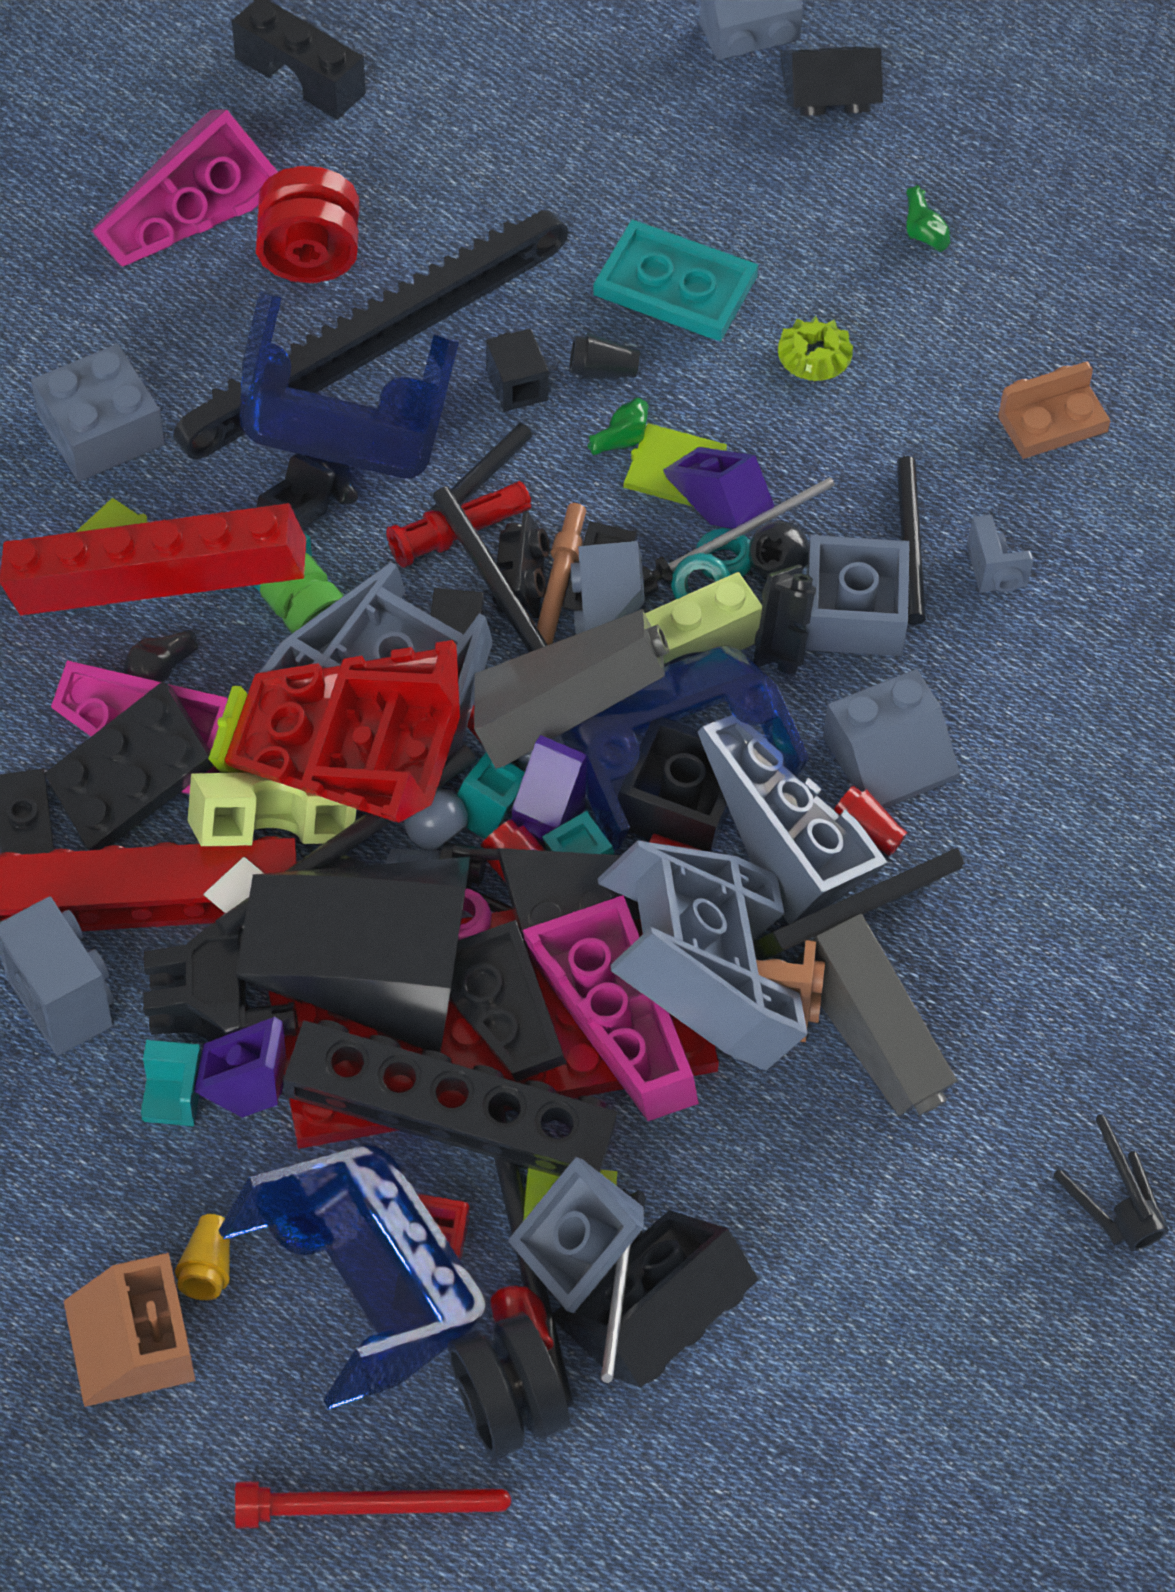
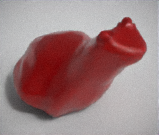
M506 1286L492 1294L490 1304L495 1323L523 1311L535 1325L547 1350L549 1351L553 1347V1339L549 1335L547 1328L546 1310L538 1295L524 1286Z

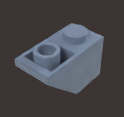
M638 541L578 546L579 563H571L573 593L582 592L583 610L574 611L576 634L638 611L645 603L642 558Z

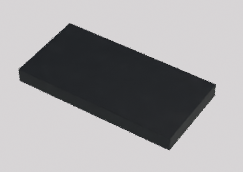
M958 847L754 941L753 946L756 960H765L861 913L863 915L962 869V865L965 862Z

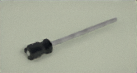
M831 477L825 479L669 564L662 556L655 560V570L651 571L646 566H643L645 598L659 591L658 581L663 580L668 585H671L676 566L687 556L697 553L708 554L835 486Z
M621 1189L645 1208L646 1196L643 1192L638 1190L631 1194L627 1189ZM642 1231L631 1244L637 1243L642 1238ZM630 1245L619 1257L616 1264L601 1375L602 1381L606 1383L613 1380Z

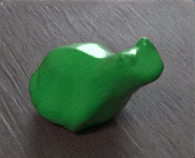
M919 185L907 188L908 215L906 228L908 237L920 240L931 246L934 250L943 252L951 243L950 230L947 223L937 212L928 208L925 190H922Z
M637 397L630 402L622 404L613 413L608 428L595 435H589L590 442L587 446L591 450L592 455L639 445L644 438L649 409L648 403Z

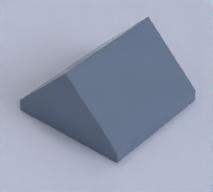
M575 1157L509 1238L508 1242L567 1311L574 1313L644 1228V1207L583 1159Z

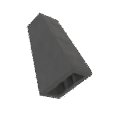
M641 609L475 673L474 730L495 768L505 766L532 751L540 735L552 740L664 677L663 655L669 653V646L663 630L659 625L651 626L644 610Z
M862 913L816 936L813 941H816L815 961L825 962L820 1005L897 1115L901 1116L915 1108L918 1115L922 1116L945 1103L947 1099L944 1092L955 1084L957 1079ZM804 951L792 964L803 965Z

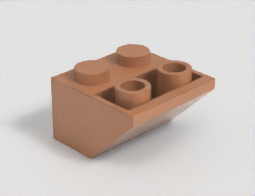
M169 1253L113 1265L64 1300L84 1407L196 1381Z

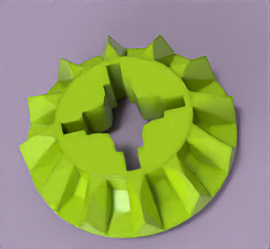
M816 315L810 322H803L797 318L791 328H783L778 343V356L782 365L793 375L805 380L822 381L834 378L846 370L852 359L853 345L849 341L848 330H839L835 320L828 323L819 322ZM817 341H824L823 348L818 347L807 356L808 344L814 345Z

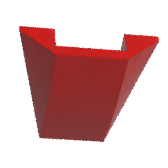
M453 640L437 642L435 649L415 652L412 647L391 650V657L365 661L362 655L344 658L340 666L322 668L319 663L255 674L224 761L230 767L400 823L432 805L460 719L457 646Z

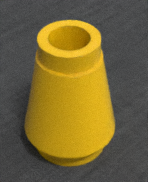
M215 1214L201 1216L175 1268V1276L178 1279L177 1286L183 1294L190 1298L213 1300L219 1297L221 1290L229 1284L231 1224L226 1218Z

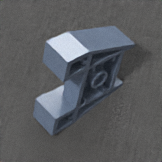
M390 562L284 639L259 672L319 663L322 668L340 666L344 658L362 655L365 661L391 657V650L412 647L415 652L435 649L437 642L453 640L457 646L460 719L448 753L449 756L461 746L475 702V673L485 669L493 640L486 616L480 613L463 635L403 600L401 597L406 590L398 566Z
M636 841L598 878L599 885L637 901L639 906L643 935L610 965L611 971L724 1053L764 1070H768L808 1035L800 993L760 976L756 963L753 941L784 914L776 874L737 856Z

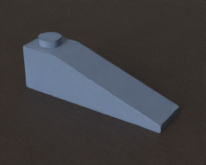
M737 713L702 726L697 732L751 863L777 875L784 909L783 917L788 924L830 906L888 863L853 816L846 810L840 815L837 814L817 796L821 788L810 778L803 783L783 765L782 753Z

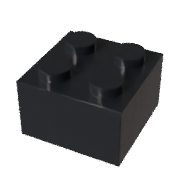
M654 714L619 790L613 826L651 839L653 834H657L699 848L702 851H713L730 810L697 733L699 730Z

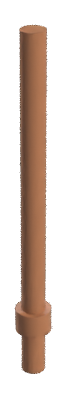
M578 503L568 505L562 530L555 535L551 549V556L554 561L537 623V628L548 645L553 644L571 573V563L579 561L578 546H583L580 534L586 508Z

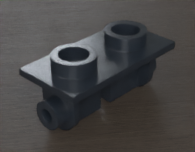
M523 511L522 525L509 523L499 534L497 565L500 569L513 567L512 569L501 571L523 606L528 609L533 618H539L540 598L546 592V583L543 575L544 558L549 555L550 544L546 531L538 527L528 511ZM493 595L492 600L497 605V610L504 613Z
M801 565L768 574L767 582L762 592L763 606L760 624L755 635L756 648L753 660V667L755 668L776 662L778 663L777 669L780 672L794 674L797 672L798 666L804 663L808 632L793 625L794 621L801 625L810 623L816 588L812 585V577L801 574L803 567Z

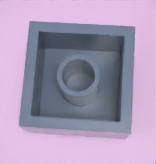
M119 344L31 379L37 415L78 482L165 445L160 409Z
M810 535L806 575L813 578L812 585L816 588V594L814 596L810 623L804 625V631L808 632L805 650L902 656L908 625L909 541Z
M51 896L0 922V955L7 980L56 1056H59L111 1028L113 1024L109 1005L115 1003L105 982V979L109 978V972L101 956L95 949L89 952L86 951L80 942V939L83 938V933L70 910L61 913Z

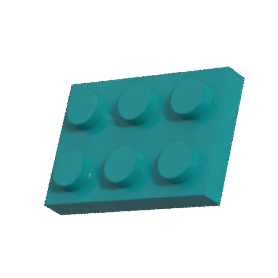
M631 219L596 278L593 295L721 342L758 276V264Z

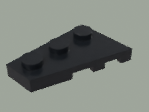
M496 849L515 919L525 945L526 942L522 930L622 896L598 884V878L622 855ZM624 896L633 921L641 919L638 902Z
M513 920L459 940L457 942L449 1001L512 1078L518 1082L567 1064L517 921Z

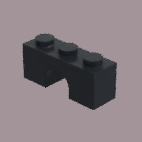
M254 0L231 20L235 59L268 79L282 66H288L301 83L303 100L338 120L366 94L363 55L272 1Z

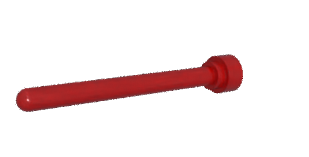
M259 1481L235 1482L236 1529L259 1528V1522H270L271 1516L502 1512L511 1505L510 1493L502 1488L270 1493V1487H259Z

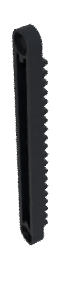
M550 210L537 212L518 224L508 221L504 222L502 233L495 230L488 231L487 242L476 238L473 240V250L460 247L458 249L459 258L456 259L446 255L443 257V267L431 264L428 266L429 275L425 276L415 273L413 274V284L403 281L399 282L398 293L385 290L382 302L370 299L368 300V310L364 311L356 307L352 309V319L349 320L342 316L338 317L335 329L324 325L321 327V337L308 334L305 346L293 343L290 345L291 354L275 353L274 364L261 361L259 362L260 372L254 373L245 370L243 372L244 381L228 380L227 391L218 388L212 389L213 399L193 409L177 423L173 433L175 442L192 459H201L214 453L547 260L564 245L568 237L567 226Z

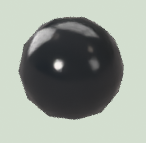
M783 520L769 522L758 528L749 542L748 557L753 569L766 580L768 574L796 565L803 566V572L808 562L809 542L805 533L793 523Z

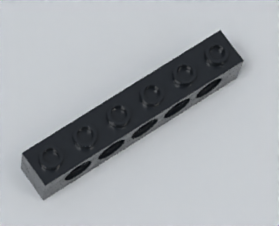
M303 1020L283 1079L285 1097L558 1177L562 1175L575 1157L583 1159L601 1173L617 1117V1111L608 1109L609 1106L604 1101L591 1096H578L577 1100L556 1094V1089L539 1081L528 1080L525 1084L504 1079L503 1073L488 1066L476 1065L473 1069L453 1064L450 1057L432 1050H423L421 1054L401 1049L398 1042L385 1036L371 1035L369 1039L350 1034L345 1026L333 1021L319 1020L315 1024ZM345 1060L355 1061L362 1067V1070L353 1077H342L336 1074L333 1069L338 1063ZM403 1075L410 1078L414 1085L406 1092L397 1093L388 1089L385 1083L393 1076ZM454 1090L464 1095L466 1101L459 1107L448 1108L443 1106L437 1098L445 1091ZM504 1105L513 1108L517 1112L518 1117L510 1123H499L489 1113L495 1107ZM550 1121H561L569 1127L571 1132L564 1138L554 1139L543 1132L542 1126Z

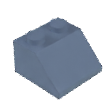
M701 0L699 24L717 60L800 40L803 7L801 0Z
M917 669L827 704L823 733L824 740L852 786H855L862 792L867 789L884 809L959 779L960 771L942 708Z

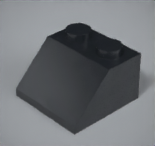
M856 46L780 51L787 104L793 108L800 107V116L827 114V106L844 105V113L871 112V103H883L881 47Z

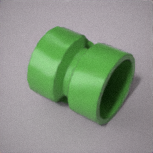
M307 553L305 554L304 579L267 583L260 586L262 598L276 615L283 618L284 625L291 634L344 596L333 583L328 581L326 573L313 557Z

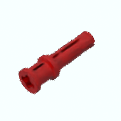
M516 481L498 491L461 505L476 531L513 515L520 514L523 511H529L532 508L529 492L521 481ZM438 510L424 512L422 519L403 527L392 525L386 529L390 551L402 568L411 566L413 559L436 550L439 553L447 551L452 546L453 541L458 539L444 515Z

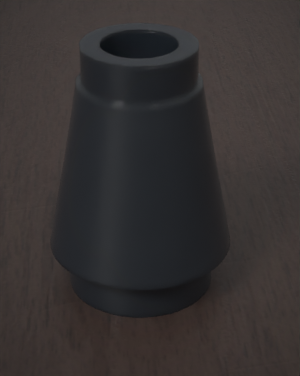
M587 333L585 337L574 336L570 354L569 373L579 374L581 380L636 378L640 350L631 349L628 346Z

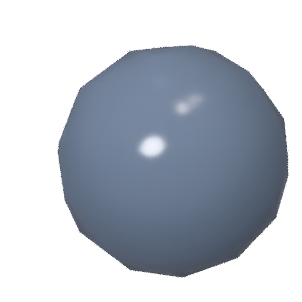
M438 788L432 805L405 819L404 827L409 839L423 850L436 851L445 842L450 841L468 826V813L463 801L450 790Z

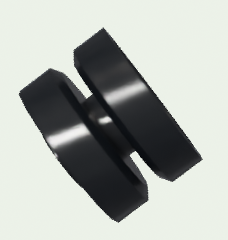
M523 1311L495 1323L492 1334L493 1347L477 1331L451 1340L447 1344L451 1368L465 1410L482 1444L494 1460L522 1448L525 1438L524 1424L531 1433L541 1440L567 1430L570 1427V1415L566 1398L554 1364L538 1330L529 1316Z

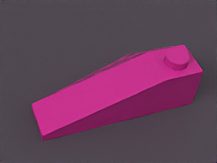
M227 109L210 110L170 147L101 219L91 232L116 262L123 267L165 249L184 238L211 229L214 225L252 211L258 205L259 189L268 177L277 173V170Z
M67 660L51 708L89 736H93L161 682ZM168 684L175 691L211 751L219 728L218 718L223 716L228 698ZM213 766L206 773L221 772L215 766ZM190 785L182 790L181 793L190 795Z

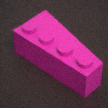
M624 895L522 930L531 961L647 1121L699 1104L694 1076L669 1012L611 971L610 965L640 938Z

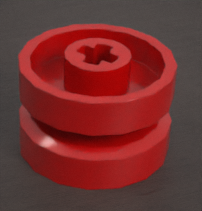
M292 167L283 169L268 177L259 189L256 254L261 264L276 276L293 282L303 283L329 281L348 272L357 260L359 195L354 185L341 174L323 167Z

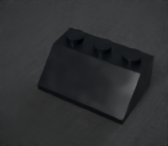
M669 1210L643 1233L642 1238L637 1243L630 1245L613 1377L640 1388L645 1383L657 1379L664 1372L669 1361L685 1347L699 1341L703 1337L706 1328L724 1311L737 1306L743 1300L745 1292L759 1280L728 1228ZM617 1261L574 1313L567 1311L563 1306L553 1313L556 1323L601 1367H603Z

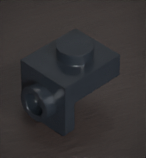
M297 453L289 459L285 479L259 495L256 508L289 503L303 529L326 513L335 473Z

